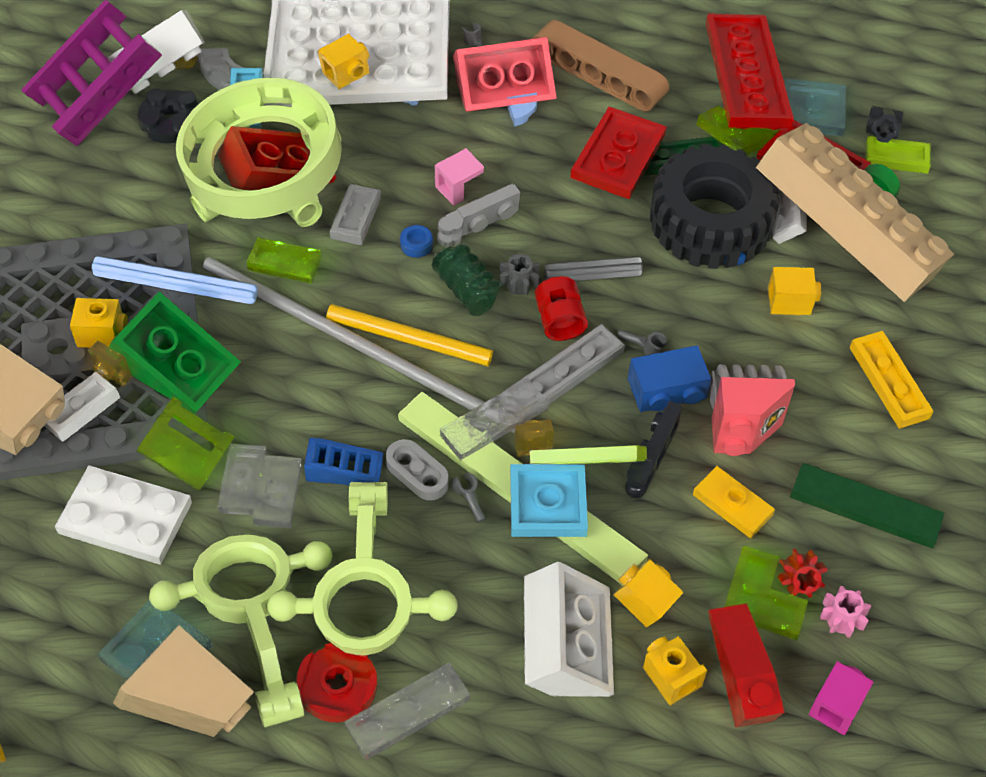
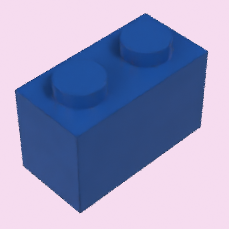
M698 345L631 358L628 372V382L640 412L664 410L669 401L677 404H695L703 399H707L711 382L710 374Z

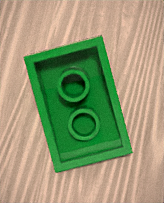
M160 291L112 340L106 351L110 358L134 378L194 414L241 363L238 358Z

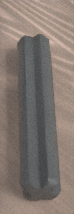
M639 256L547 263L544 267L545 280L552 277L565 276L575 281L632 277L642 274L643 264Z

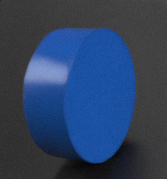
M412 225L405 228L400 235L401 250L410 257L426 256L433 248L432 232L422 225Z

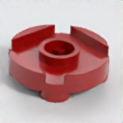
M332 643L325 644V648L318 650L314 654L313 651L303 659L297 672V687L303 708L314 717L323 721L336 723L357 721L362 717L363 712L369 708L376 696L378 686L377 672L373 663L368 659V655L361 656L346 653ZM337 674H342L344 682L347 683L345 687L335 690L331 688L329 683H326L328 679H335Z

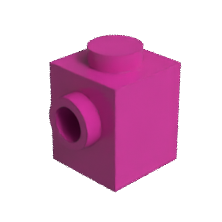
M837 661L808 715L845 736L874 681L865 677L864 673L859 669L849 665L845 666Z

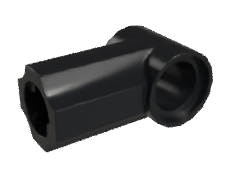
M872 105L865 133L876 135L877 141L888 143L892 138L897 139L903 119V111Z

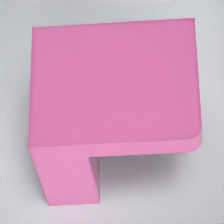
M464 149L435 164V187L455 206L464 201V183L482 174L484 166L467 149Z

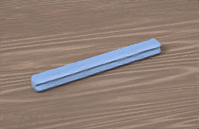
M102 256L95 257L92 263L93 274L104 278L247 304H254L258 295L257 286L251 283Z

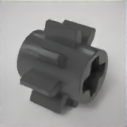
M512 254L508 263H500V286H507L511 295H528L531 286L538 287L540 264L533 263L529 255Z

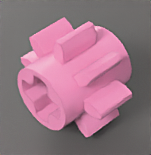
M840 586L836 597L830 593L826 594L823 600L825 608L821 612L820 619L827 620L830 626V633H845L847 638H850L855 627L862 631L865 629L868 623V619L865 616L868 614L871 605L864 604L860 596L861 591L845 590L843 586Z

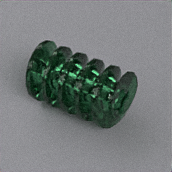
M459 244L455 247L443 249L433 258L432 269L438 273L440 279L453 291L455 297L461 301V304L468 309L472 316L484 314L495 303L496 296L501 289V283L493 280V274L490 271H485L486 266L484 263L478 262L476 254L470 253L471 250L467 244Z

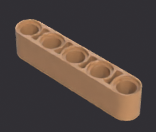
M549 21L531 38H548L551 63L641 111H650L669 91L667 79L659 72L560 21Z

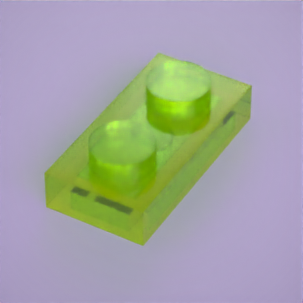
M257 237L247 260L248 271L312 284L322 260L321 250Z

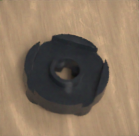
M152 89L147 93V99L141 103L138 109L140 128L142 131L147 132L148 137L153 141L176 143L183 122L199 104L196 100V95L191 91ZM168 114H174L171 118H165Z

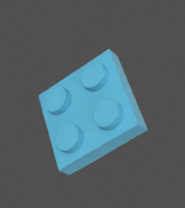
M511 464V537H587L585 465Z

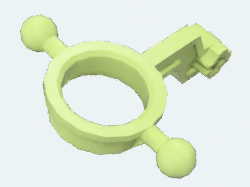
M350 482L349 512L350 516H357L356 558L345 560L328 570L317 584L314 598H296L291 592L281 590L270 596L267 604L270 616L280 622L289 621L296 614H314L316 625L328 641L346 653L361 656L379 653L394 644L407 626L410 615L413 613H429L435 620L446 621L454 616L458 607L455 596L450 591L443 589L435 591L429 597H411L409 585L401 573L383 560L373 559L376 516H387L388 512L387 482ZM362 579L378 581L389 588L397 599L396 616L390 625L374 636L363 638L348 636L338 630L328 616L330 602L336 592L352 581Z
M250 534L230 536L213 543L200 554L193 567L192 581L176 585L174 582L161 580L154 584L150 589L149 600L155 609L170 611L178 605L180 600L195 597L206 606L210 614L221 621L236 624L247 623L258 657L264 690L255 692L259 715L264 727L304 716L297 684L295 682L283 683L276 648L265 617L270 615L267 610L270 596L277 591H286V586L293 570L307 567L314 571H321L329 566L333 556L331 548L326 543L313 541L306 545L303 552L287 556L280 545L268 538ZM254 562L264 564L273 569L276 574L272 585L267 590L250 599L234 600L223 598L209 586L212 577L221 569L235 563Z

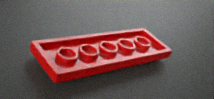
M707 14L706 28L728 127L738 129H792L794 117L766 15Z

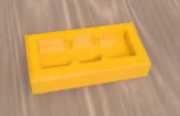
M718 466L694 488L693 496L750 539L767 523L775 511V508Z

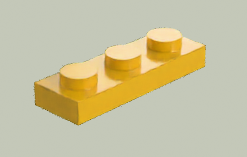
M884 331L853 339L849 348L897 427L901 429L931 419L934 412Z

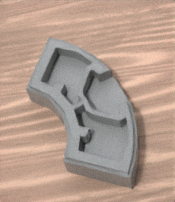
M226 48L201 49L202 52L198 54L202 74L218 90L230 86L231 68H244L234 63L229 57V52Z

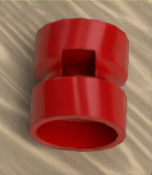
M558 276L547 279L538 285L535 290V299L547 338L553 341H567L584 333L588 327V320L575 280L570 277Z

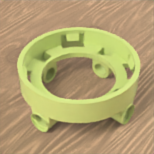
M258 78L225 87L198 104L187 116L180 128L176 141V155L192 195L190 197L191 203L205 223L220 214L233 218L256 219L287 212L299 226L308 227L313 225L322 214V206L319 203L317 194L329 183L338 168L341 158V136L332 108L319 92L294 80ZM267 103H286V104H292V106H291V107L277 106V105L263 106V104H267ZM275 121L291 124L300 129L302 138L310 150V155L304 167L291 179L269 188L249 191L231 187L222 182L215 174L213 167L214 158L231 126L250 128L249 125ZM196 143H202L198 152L197 163H190L189 159Z

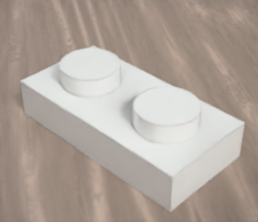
M95 372L64 395L65 407L62 413L55 420H49L44 426L63 442L121 397L112 384Z

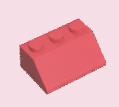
M547 37L457 49L453 54L457 86L465 112L557 99ZM537 93L534 96L507 99V97Z

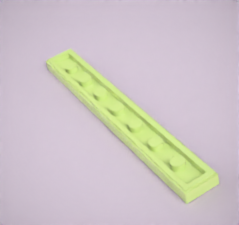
M424 392L416 396L398 413L401 423L511 503L510 466L511 464H522ZM587 511V537L557 538L623 585L618 580L621 575L633 564L638 568L645 564L648 554Z

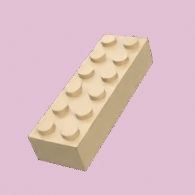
M808 123L777 138L756 166L764 176L903 302L929 283L954 255L942 238L930 233L917 216L903 209L891 193L883 191L873 182L869 173L858 169L848 160V156L843 150L831 145L818 128L810 126Z

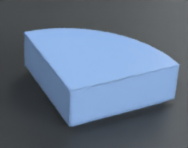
M537 93L507 97V99L534 96ZM537 101L507 106L514 126L528 121V118L537 109Z

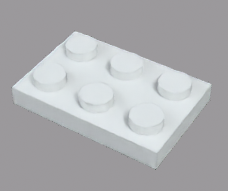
M88 465L55 528L58 534L161 565L192 501L190 495Z

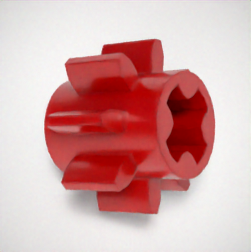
M793 549L792 555L786 560L780 559L779 561L783 566L784 573H780L777 578L782 585H788L787 590L792 597H795L800 592L812 598V592L816 591L819 587H825L821 574L828 571L827 567L823 562H817L818 557L812 550L804 555Z

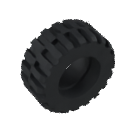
M711 144L701 145L699 149H695L693 146L683 150L682 155L677 153L668 159V163L663 164L658 171L650 208L651 229L657 239L660 238L659 243L667 251L671 249L673 251L672 255L681 261L684 258L689 260L690 265L699 267V264L708 265V269H717L720 265H725V268L737 266L741 252L746 256L745 263L753 259L754 254L761 253L766 246V242L770 240L779 207V188L756 168L760 160L754 156L752 158L748 157L747 153L741 149L734 151L726 145L711 147ZM699 199H715L729 204L737 211L727 214H715L701 210L691 202Z

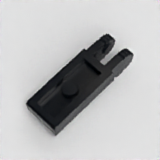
M669 401L663 413L659 411L656 413L650 429L653 435L650 441L644 439L640 445L647 447V459L641 462H631L627 470L625 489L631 498H640L644 496V493L646 494V490H648L679 427L681 405Z

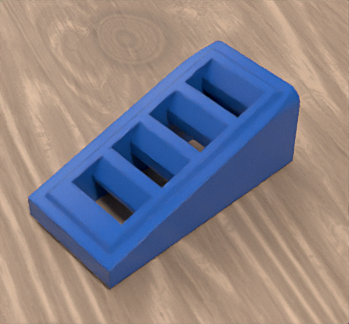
M309 438L304 465L306 481L350 485V482H380L383 453L326 439ZM319 458L325 459L324 464L318 463ZM334 460H340L339 467L333 466ZM349 461H355L354 471L348 470ZM364 462L370 463L369 474L362 473Z

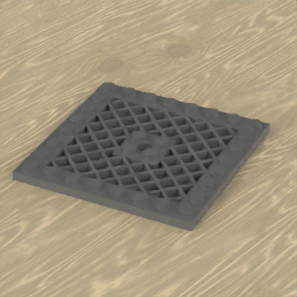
M187 224L0 248V289L6 284L12 287L6 295H0V316L6 310L13 314L5 323L0 321V343L7 337L14 341L7 349L16 355L22 352V359L56 382L61 383L64 395L97 372L96 367L104 371L101 376L109 383L114 378L123 383L117 389L121 398L62 442L46 428L43 432H40L37 440L31 446H24L17 455L0 448V480L87 468L88 465L95 467L211 450L206 402L194 414L171 399L168 400L153 388L147 387L132 375L130 376L123 372V368L116 362L111 364L104 360L107 356L106 351L108 348H98L95 351V348L77 347L70 329L73 313L66 310L76 301V298H89L83 293L93 286L99 291L91 298L107 299L112 297L119 300L122 312L127 307L135 311L128 319L129 323L160 291L198 324L195 294L165 288L158 289L154 286L132 282L128 283L133 286L126 293H123L118 288L125 281L110 279L106 283L100 279L101 277L95 276L92 270V263L95 257L102 256L193 273ZM74 275L79 277L81 280L75 286L71 287L66 284ZM41 279L47 284L37 292L32 287ZM57 290L65 294L56 303L49 299ZM143 292L151 296L144 304L136 301ZM23 295L30 298L22 307L14 304ZM40 306L48 309L39 319L32 315ZM20 325L22 335L15 331ZM56 347H67L62 354H50ZM135 390L142 396L132 405L124 399ZM151 402H154L161 408L151 417L143 412V410ZM118 407L125 413L114 422L107 416ZM134 419H137V420L140 421V422H133V423H131Z

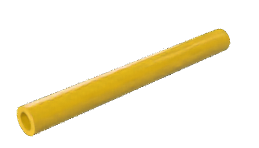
M331 304L327 311V319L339 324L489 367L492 361L493 350L335 304Z

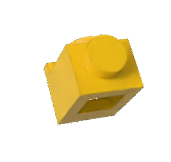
M664 636L649 645L643 669L669 705L674 704L703 686L707 669L703 664L700 665L679 636L670 641ZM673 659L677 665H673L669 661Z

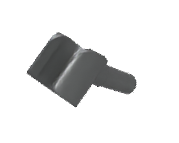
M473 23V31H468L465 27L463 28L465 45L470 47L485 46L482 41L481 26L479 24Z
M622 329L618 333L619 338L643 347L645 355L661 353V348L667 342L666 336L660 332H652L648 338Z
M471 473L464 474L468 483L466 489L461 487L457 477L452 478L450 484L453 492L458 495H464L477 523L484 521L486 518L474 492L477 487L475 475Z

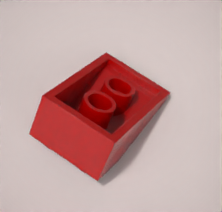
M231 126L217 155L231 186L251 191L269 188L294 177L306 164L310 150L306 146L301 133ZM335 174L329 181V183H333L336 180L337 177Z

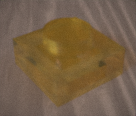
M97 341L88 350L94 364L92 366L94 372H97L105 380L109 381L111 379L124 386L131 379L132 375L123 355L100 341Z
M551 419L542 421L529 420L523 424L515 425L514 446L517 457L529 455L532 450H552L554 429Z

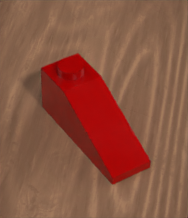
M747 603L708 610L735 728L776 720L785 711L775 671Z

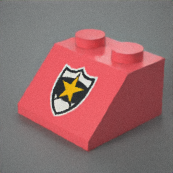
M721 377L711 417L714 453H723L729 456L751 454L783 425L795 387V379Z

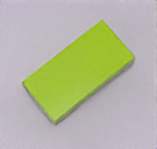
M867 136L865 159L871 162V164H882L892 170L928 174L931 167L930 143L891 139L888 143L877 141V137Z

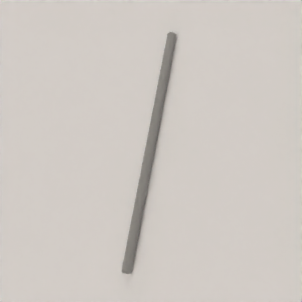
M207 257L205 259L203 268L223 279L255 284L258 291L257 297L512 433L518 434L520 432L523 422L214 258Z

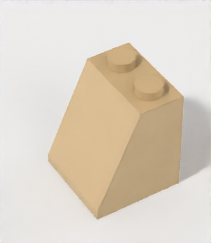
M0 344V448L17 455L24 446L29 447L37 440L40 429L49 420H55L62 413L65 407L64 391L61 384Z
M178 625L120 687L113 703L119 709L214 737L222 728L229 733L249 711L251 706L245 701L254 691Z

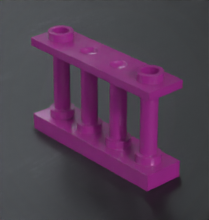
M104 0L21 89L25 95L40 105L44 106L47 102L60 116L52 127L59 135L76 146L83 141L162 56L157 48L141 35L137 34L133 39L120 26L127 16L108 0ZM110 35L124 48L112 62L98 48ZM89 57L103 71L91 85L77 71ZM68 80L81 93L70 107L56 94Z

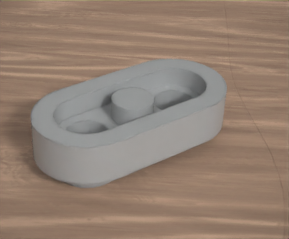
M403 439L395 441L388 447L386 452L388 470L418 497L424 500H436L447 492L448 472L446 468L417 443ZM407 460L410 463L407 465H402L399 462ZM427 482L436 484L435 486H425Z

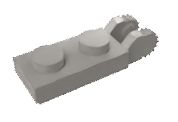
M510 184L457 208L456 211L447 214L446 217L440 218V221H438V243L444 247H452L453 244L456 245L461 242L462 236L470 232H480L488 224L497 220L510 218L515 212H518L520 191L515 184Z

